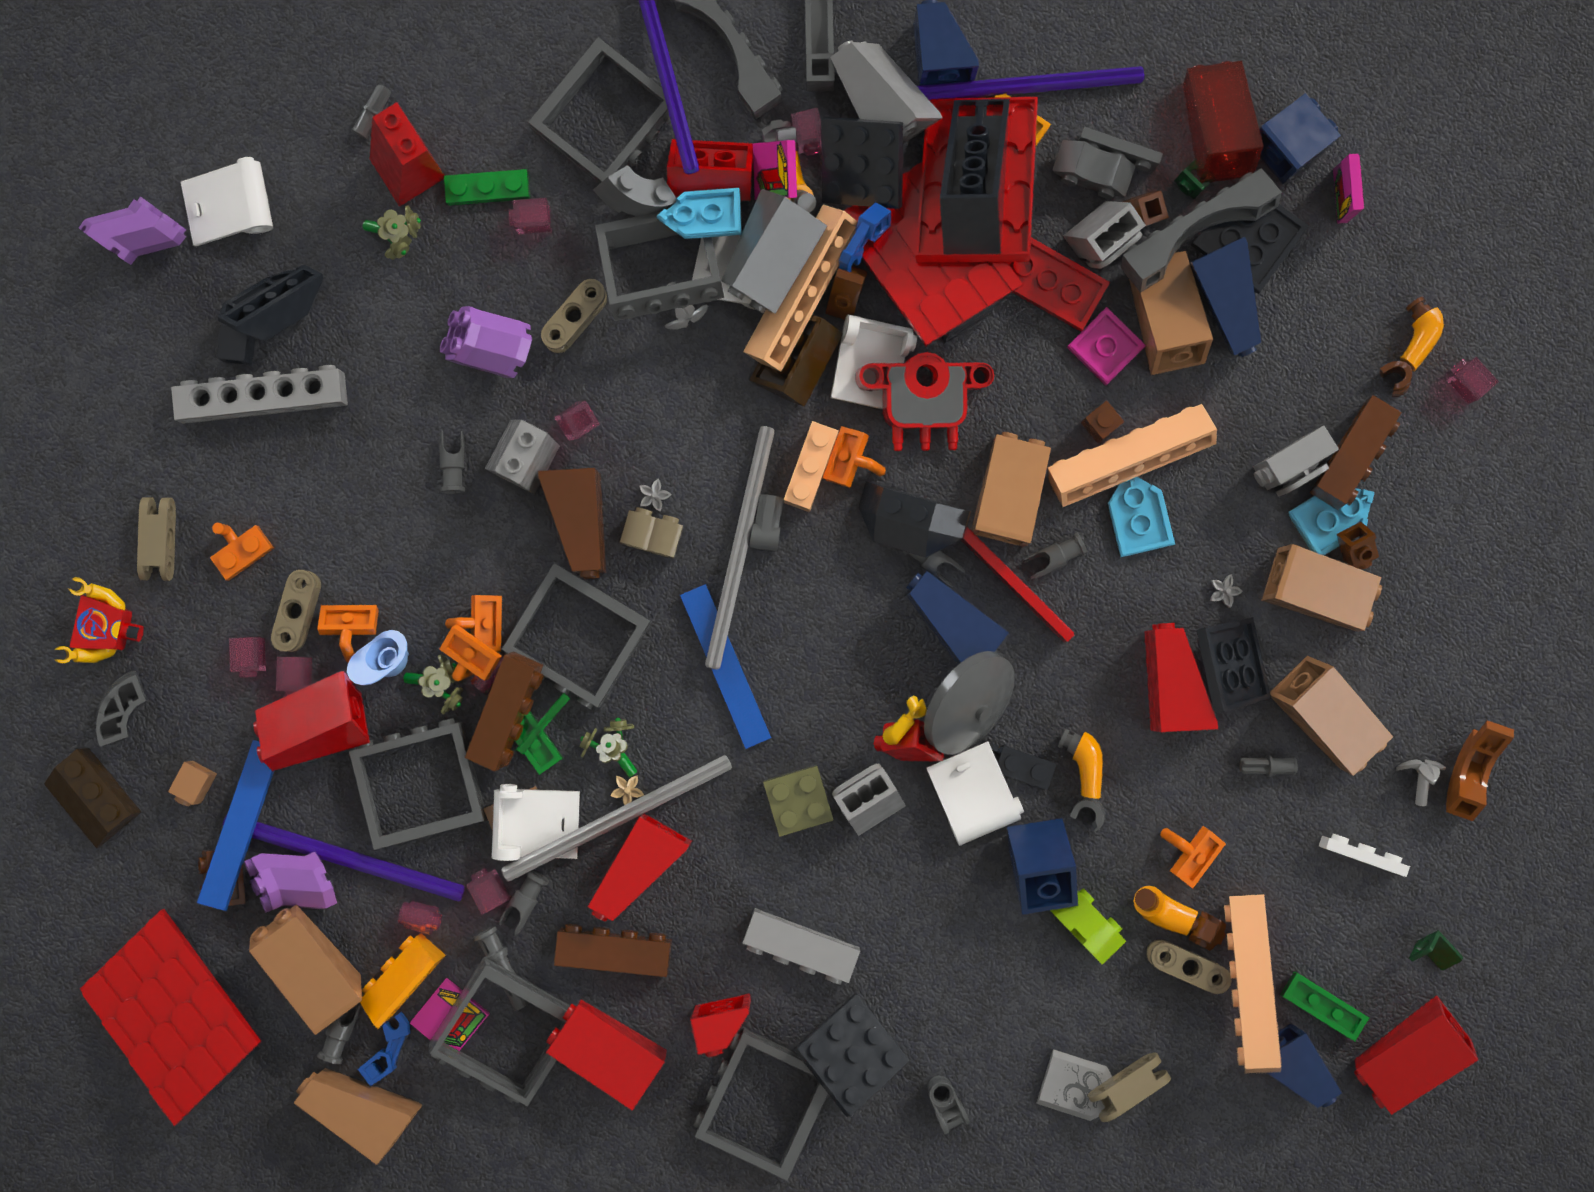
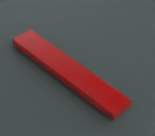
M966 527L964 538L961 541L1063 642H1068L1074 636V632Z

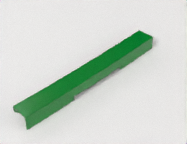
M565 693L548 710L516 751L524 755L551 720L570 700Z

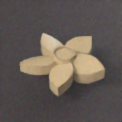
M638 776L631 777L628 782L622 777H616V783L620 788L612 792V797L620 798L623 796V803L626 805L632 802V797L644 796L640 789L634 788L638 783Z

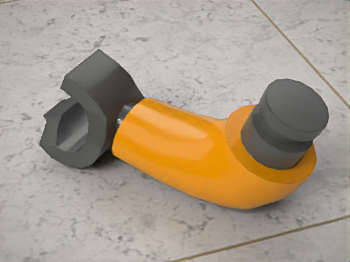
M771 121L770 125L761 129L763 142L795 140V148H798L796 128L792 127L789 121ZM796 151L797 198L788 199L810 213L816 206V199L812 190L803 179L798 151Z
M1066 729L1058 748L1062 749L1064 746L1068 748L1067 752L1074 754L1072 760L1076 761L1079 766L1081 796H1084L1073 808L1070 817L1076 819L1083 807L1093 809L1096 813V819L1091 825L1094 832L1101 828L1105 820L1104 807L1097 800L1101 798L1103 768L1101 748L1099 743L1089 733L1085 732L1083 736L1075 733L1073 736L1069 734L1070 730Z

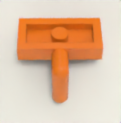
M841 426L822 478L850 488L858 466L868 469L877 476H883L886 469L873 459L862 456L869 435Z
M215 523L212 527L214 533L223 535L228 542L227 546L210 557L225 580H231L274 549L257 525L237 537L229 525Z
M472 595L471 618H448L445 626L448 629L455 625L463 629H471V635L494 651L501 652L502 596Z
M321 605L317 630L320 635H340L339 646L345 661L349 663L351 657L355 654L351 645L352 635H376L379 610L377 605Z
M458 625L452 626L439 649L458 662L452 673V678L455 681H461L473 674L484 681L488 680L502 655Z
M1202 826L1191 843L1168 828H1164L1160 834L1161 838L1183 852L1170 872L1191 888L1195 887L1226 845L1224 841L1204 826Z

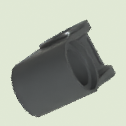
M941 1075L931 1078L927 1084V1091L944 1134H948L950 1129L960 1124H970L971 1122L963 1104L958 1099L949 1079ZM939 1086L948 1088V1092L942 1097L934 1095V1090Z

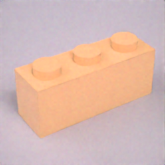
M812 421L784 497L785 504L810 512L837 439L838 430Z

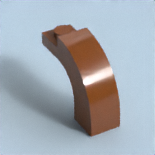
M1487 720L1479 731L1472 730L1457 757L1450 778L1446 812L1474 821L1486 806L1487 783L1491 770L1500 754L1514 739L1513 729Z

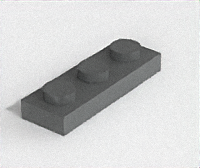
M1087 127L1083 128L1078 141H1085L1100 150L1121 154L1132 164H1135L1136 169L1145 172L1155 171L1163 153Z

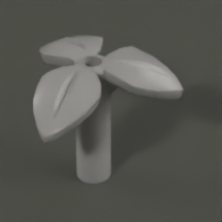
M693 305L685 308H675L678 320L666 324L665 328H686L688 321L691 320L695 323L703 317L708 309V305H703L696 311H694Z
M1414 759L1401 763L1396 767V770L1412 768L1418 772L1415 804L1426 806L1429 783L1435 784L1439 778L1440 770L1445 771L1446 767L1436 761L1425 759V762Z

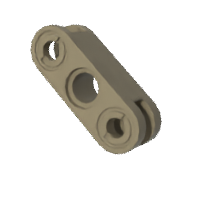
M587 279L580 283L544 325L541 331V338L550 351L562 353L568 350L607 303V293L599 281ZM590 293H596L595 297L589 298ZM578 310L582 313L581 318L577 322L568 321V315L571 311ZM555 335H560L558 340H553Z
M143 497L140 501L137 572L140 580H149L153 568H159L163 581H170L173 578L176 506L173 498H161L158 514L153 497Z
M296 570L287 578L271 634L273 646L280 651H299L306 642L321 590L320 578L311 571ZM305 580L306 586L303 588L302 582ZM295 604H299L302 612L295 619L291 615V609ZM288 634L290 635V638H291V640H290L289 642L287 641V636H288Z
M1162 939L1154 940L1147 947L1146 956L1148 961L1160 971L1214 994H1222L1231 986L1232 980L1228 970L1214 961ZM1165 952V956L1160 959V954ZM1187 960L1194 961V969L1190 973H1184L1182 969L1183 964ZM1217 974V978L1212 981V977Z
M1156 1052L1141 1057L1090 1091L1088 1094L1089 1100L1091 1102L1101 1100L1105 1107L1099 1114L1102 1122H1108L1119 1117L1169 1083L1171 1077L1167 1070L1152 1072L1161 1063V1059Z

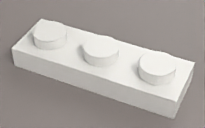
M1332 834L1331 838L1321 837L1319 847L1407 877L1410 866L1402 864V858L1387 852L1384 857L1374 854L1376 848L1359 843L1358 848L1348 845V838Z

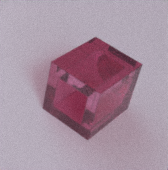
M818 108L790 114L791 126L796 128L798 153L805 152L806 155H812L820 152L821 120Z
M546 198L513 200V209H509L510 225L515 226L518 234L552 232L550 205Z
M1477 357L1468 361L1465 359L1459 361L1451 368L1453 374L1446 379L1468 404L1479 400L1499 382Z
M586 400L576 402L554 416L568 440L578 439L600 425Z
M229 638L230 672H239V677H257V671H266L265 638Z
M277 657L276 691H285V696H288L311 685L312 658Z
M486 868L471 875L473 881L466 885L481 915L511 899L496 869L490 872Z

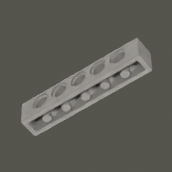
M324 365L318 367L319 371L308 372L307 368H296L291 370V374L281 375L279 371L264 372L263 377L255 378L251 374L237 375L236 380L225 381L223 377L209 378L208 383L198 384V381L195 380L180 382L181 386L171 387L174 420L185 424L348 406L345 373L338 368L336 369L335 365ZM315 381H320V390L315 394H311L310 385ZM292 384V393L287 397H283L282 390L284 386ZM260 387H264V397L260 400H256V390ZM236 390V400L232 403H228V394L231 391ZM208 393L210 397L209 402L201 406V396Z

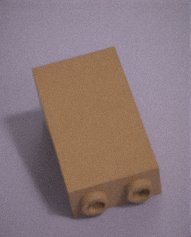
M1186 251L1175 252L1167 266L1164 278L1140 293L1130 280L1141 334L1146 345L1145 351L1151 375L1205 364L1213 341Z
M1002 432L1001 435L997 434L994 437L971 528L975 535L1021 547L1031 543L1051 451L1050 447L1045 446L1044 441L1031 438L1028 442L1018 440V435L1009 432Z
M1290 544L1278 548L1261 601L1347 629L1365 631V628L1370 626L1374 613L1371 611L1373 602L1377 601L1381 594L1382 585H1379L1381 577L1300 546Z
M1306 656L1270 691L1271 698L1341 770L1352 776L1362 771L1366 767L1367 762L1376 753L1384 750L1387 743L1393 738L1391 733L1333 666L1310 656Z
M297 904L289 910L287 908L283 909L275 916L272 923L266 927L261 926L252 933L249 946L250 953L315 1035L362 1001L361 974Z
M324 1068L318 1074L313 1072L309 1078L302 1082L296 1091L299 1097L294 1102V1104L376 1165L390 1151L423 1106L412 1099L373 1085L370 1086L368 1083Z

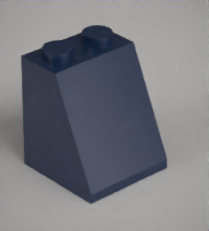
M925 0L921 4H917L913 24L919 86L975 81L979 60L946 3L938 2L937 0Z
M1306 93L1262 125L1248 142L1282 184L1298 173L1341 136L1337 125L1323 115L1318 102L1313 98H1309Z
M1063 819L1007 827L1008 847L1022 915L1078 906L1076 865Z
M1292 1023L1279 1030L1281 1072L1266 1073L1317 1108L1333 1104L1337 1100L1336 1097L1342 1094L1307 1034Z

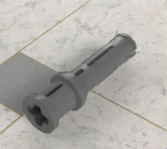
M492 926L473 937L475 942H479L485 958L515 974L507 958L508 949L502 946L496 934V926ZM503 988L514 1011L529 1004L528 1001Z

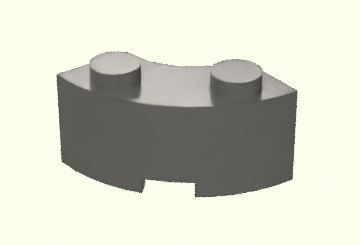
M1062 140L1052 171L1062 177L1061 182L1070 186L1079 185L1098 192L1097 194L1103 198L1113 199L1114 196L1126 197L1136 166L1121 154L1100 150L1085 141Z
M628 165L608 176L593 189L597 196L610 208L618 213L623 211L635 217L660 212L664 209L667 210L676 203V196L663 177L656 180L644 179L635 174Z
M136 670L130 671L117 679L108 688L100 701L96 717V734L100 747L128 737V717L136 706L146 701L145 693Z

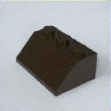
M812 315L782 371L758 363L750 381L787 401L805 407L843 333L825 319Z
M90 748L76 749L53 769L44 783L96 849L141 813L140 809Z

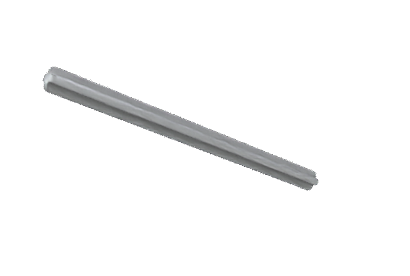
M761 426L706 658L705 665L711 669L717 670L721 666L774 437V429L767 426Z
M724 755L504 866L501 869L502 874L507 881H511L731 770L732 765L728 757Z

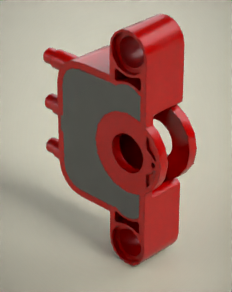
M929 352L917 354L905 363L866 364L859 368L855 375L856 384L861 389L882 390L883 416L886 423L892 427L894 451L902 450L903 429H920L921 450L928 451L931 442V429L946 428L948 449L956 450L958 425L964 421L967 415V390L985 388L994 380V371L987 363H945L943 358ZM919 367H926L931 371L933 379L930 386H922L917 381L916 373ZM868 369L875 373L876 380L874 384H868L864 381L863 373L865 370ZM976 369H980L984 373L985 379L982 384L974 380L973 374Z

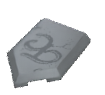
M1053 1049L1036 1103L1091 1121L1099 1117L1101 1110L1105 1107L1101 1100L1091 1102L1088 1094L1111 1078L1112 1075L1105 1065Z

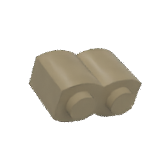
M636 507V511L629 510L620 544L674 559L683 530V525L678 524L679 519L668 515H663L662 519L651 516L652 511Z

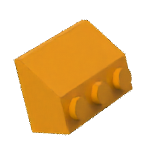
M422 933L415 938L410 935L399 947L402 953L396 959L391 957L381 967L380 970L384 973L377 981L372 978L362 989L365 995L362 997L360 1004L373 1025L377 1028L381 1027L397 1012L446 956Z

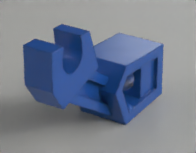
M875 202L859 216L855 229L856 233L839 258V269L851 272L852 263L857 266L861 263L863 247L868 239L875 242L891 226V211Z
M402 1011L395 1016V1019L399 1022L398 1028H393L389 1021L382 1026L386 1041L388 1042L387 1048H382L358 1069L370 1086L397 1068L396 1062L406 1035L410 1034V1022ZM382 1056L386 1057L388 1065L385 1071L376 1062V1059L379 1060Z

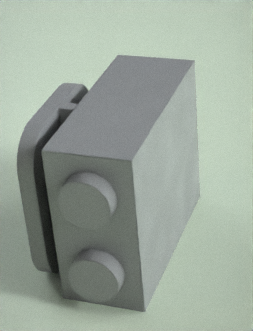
M1105 201L1063 235V237L1078 258L1087 259L1086 263L1089 267L1100 269L1109 265L1130 246L1135 244L1142 237L1140 230L1146 225L1131 203Z
M1322 426L1253 466L1256 471L1254 472V477L1261 487L1265 486L1267 490L1283 485L1281 489L1276 491L1279 497L1295 490L1328 470L1327 464L1317 467L1319 461L1339 449L1325 426Z
M880 764L868 767L838 786L832 793L858 836L906 806Z

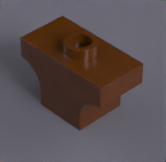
M851 266V272L838 268L825 314L843 320L846 319L847 315L854 316L868 271Z

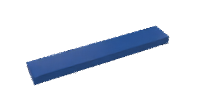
M705 584L680 596L707 657L717 609ZM727 636L721 666L717 670L712 669L745 749L770 739L771 735Z
M253 740L197 901L198 904L227 911L274 774V771L265 763H261L258 758L257 747L260 746L259 741Z

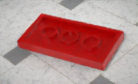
M1032 237L1030 262H1007L1023 283L1020 288L1012 293L1081 332L1110 284L1106 279Z

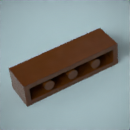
M1374 395L1366 400L1337 446L1339 450L1334 452L1327 463L1329 469L1320 474L1309 493L1337 510L1346 504L1350 506L1359 491L1355 490L1360 481L1364 483L1373 470L1369 467L1373 459L1378 460L1386 449V445L1383 444L1387 436L1392 437L1400 426L1397 420L1402 412Z
M514 651L504 655L466 753V759L493 771H497L510 763L514 753L511 750L514 740L517 741L523 731L522 719L524 715L530 712L533 705L531 696L534 689L537 690L542 682L543 674H541L543 664Z
M566 924L565 928H560L557 932L554 966L667 977L672 939H666V934L649 933V937L638 936V932L633 930H621V934L610 933L609 928L593 927V931L582 930L581 925Z

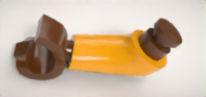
M1423 297L1414 300L1406 307L1408 313H1413L1411 317L1415 321L1412 324L1414 335L1406 351L1400 358V361L1387 363L1379 371L1382 378L1391 373H1398L1403 377V381L1394 384L1392 397H1399L1408 391L1412 380V371H1415L1442 335L1444 328L1443 315L1438 307L1432 309L1429 304L1424 305L1426 300Z
M1144 886L1135 894L1134 907L1147 921L1185 936L1188 935L1189 931H1192L1188 940L1209 951L1217 944L1222 943L1226 935L1224 933L1226 924L1218 918L1204 911L1201 912L1199 918H1196L1198 911L1171 899L1153 886Z

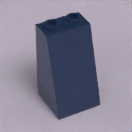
M1243 237L1190 262L1191 270L1230 354H1238L1241 357L1257 350L1255 346L1261 343L1248 243L1246 238Z
M928 571L923 575L917 573L906 587L910 590L907 598L957 665L977 653L984 651L995 652L1009 633Z

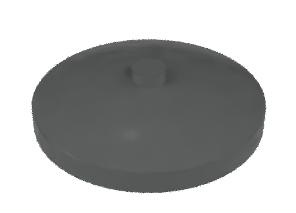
M993 651L980 652L961 662L948 674L936 690L925 716L924 732L929 744L943 754H958L973 747L992 730L1003 715L1014 688V669L1007 659Z

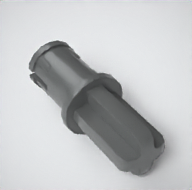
M383 85L375 87L366 106L362 105L361 107L363 110L351 129L353 133L366 140L368 139L372 130V117L382 112L391 95V91Z
M1266 755L1265 758L1240 759L1239 768L1243 774H1265L1266 777H1272V775L1277 774L1296 775L1298 763L1295 757L1272 758L1271 755Z

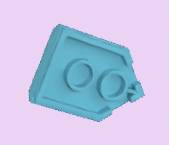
M729 188L683 192L676 198V203L667 210L661 211L656 217L684 239L741 235L740 189Z
M1139 477L1119 484L1107 504L1120 557L1175 545L1162 490Z
M1356 488L1355 490L1359 491L1353 503L1350 506L1346 504L1339 510L1313 496L1288 513L1309 549L1318 554L1326 555L1339 547L1336 534L1360 521L1367 526L1368 513L1373 501L1374 492Z

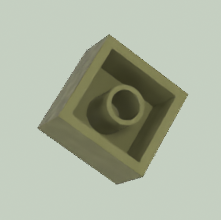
M817 765L763 781L779 837L833 821Z

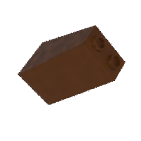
M596 468L538 471L540 483L572 571L580 574V577L583 579L600 578L599 573H606L601 474Z

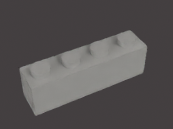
M756 908L743 939V944L747 945L746 949L759 955H762L763 951L774 955L773 960L786 965L789 964V961L800 965V970L815 975L816 971L826 974V980L841 985L842 981L849 983L860 954V947Z

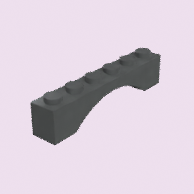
M670 0L677 11L691 14L703 20L716 30L727 43L738 68L739 99L754 120L782 102L781 91L783 89L774 76L770 78L766 73L765 69H767L765 62L759 54L754 56L749 49L751 43L743 32L739 34L733 25L736 23L728 10L723 12L717 4L720 0Z
M805 0L806 92L834 91V64L830 58L834 55L833 0Z
M1262 168L1253 174L1251 172L1247 173L1231 188L1225 187L1220 190L1215 198L1208 202L1203 201L1199 203L1192 212L1184 217L1182 215L1178 216L1168 227L1162 231H1154L1147 237L1146 241L1138 246L1136 244L1130 246L1123 253L1121 269L1141 293L1164 278L1167 266L1175 252L1193 235L1223 222L1238 220L1256 221L1278 207L1282 192Z

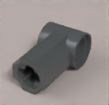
M760 494L756 522L752 526L749 548L777 552L781 530L779 523L783 508V498Z

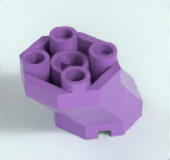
M142 197L138 201L134 199L128 208L87 218L79 226V229L109 251L117 254L119 258L132 265L137 256L179 246L186 238L184 235L185 228Z
M470 306L461 307L459 311L453 310L448 318V326H450L447 337L443 338L440 345V352L445 354V360L505 378H515L517 372L513 370L516 366L522 367L525 364L531 346L532 337L526 334V330H531L530 325Z
M315 852L306 856L261 853L244 861L249 875L254 876V879L250 880L252 889L256 896L262 895L260 901L266 913L281 906L293 907L296 904L299 908L325 909L337 904L333 886L330 880L327 881L325 876L327 872Z

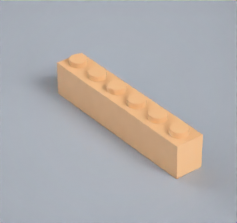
M822 205L816 218L826 224L827 228L776 314L768 310L764 312L743 351L759 363L778 371H782L839 266V258L842 251L846 249L856 233L855 229L858 221L843 210Z
M1202 404L1188 407L1169 418H1161L1152 425L1134 429L1129 434L1118 439H1110L1101 446L1083 450L1074 457L1055 462L1052 466L1048 467L1049 482L1062 507H1065L1215 445L1217 442V428Z
M1264 895L1229 896V905H1224L1225 922H1231L1232 933H1227L1228 950H1234L1235 960L1229 961L1231 979L1236 978L1237 989L1232 990L1233 1007H1239L1240 1018H1234L1236 1036H1242V1047L1237 1048L1238 1065H1244L1245 1073L1281 1072Z

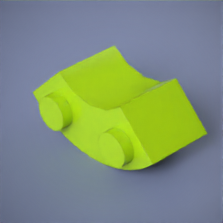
M1082 888L1080 891L1077 890L1078 906L1050 911L1103 965L1126 940L1119 934L1122 928L1111 917L1106 920L1091 904L1094 901L1092 896Z

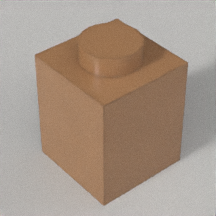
M186 761L180 768L168 792L175 795L174 800L182 805L189 807L191 804H200L217 773L195 761Z

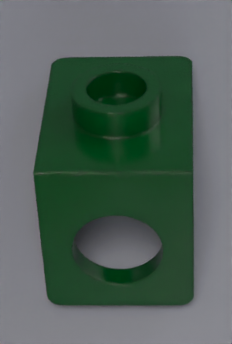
M1195 159L1174 181L1184 194L1194 200L1214 180L1215 176L1198 159ZM1192 170H1200L1204 174L1202 184L1190 173Z
M1439 930L1418 940L1409 957L1413 962L1428 955L1440 970H1446L1463 960V956Z

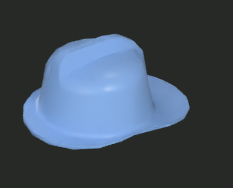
M395 630L384 631L359 649L348 663L347 673L350 680L355 684L370 685L381 680L383 677H393L401 673L406 667L409 655L404 635Z

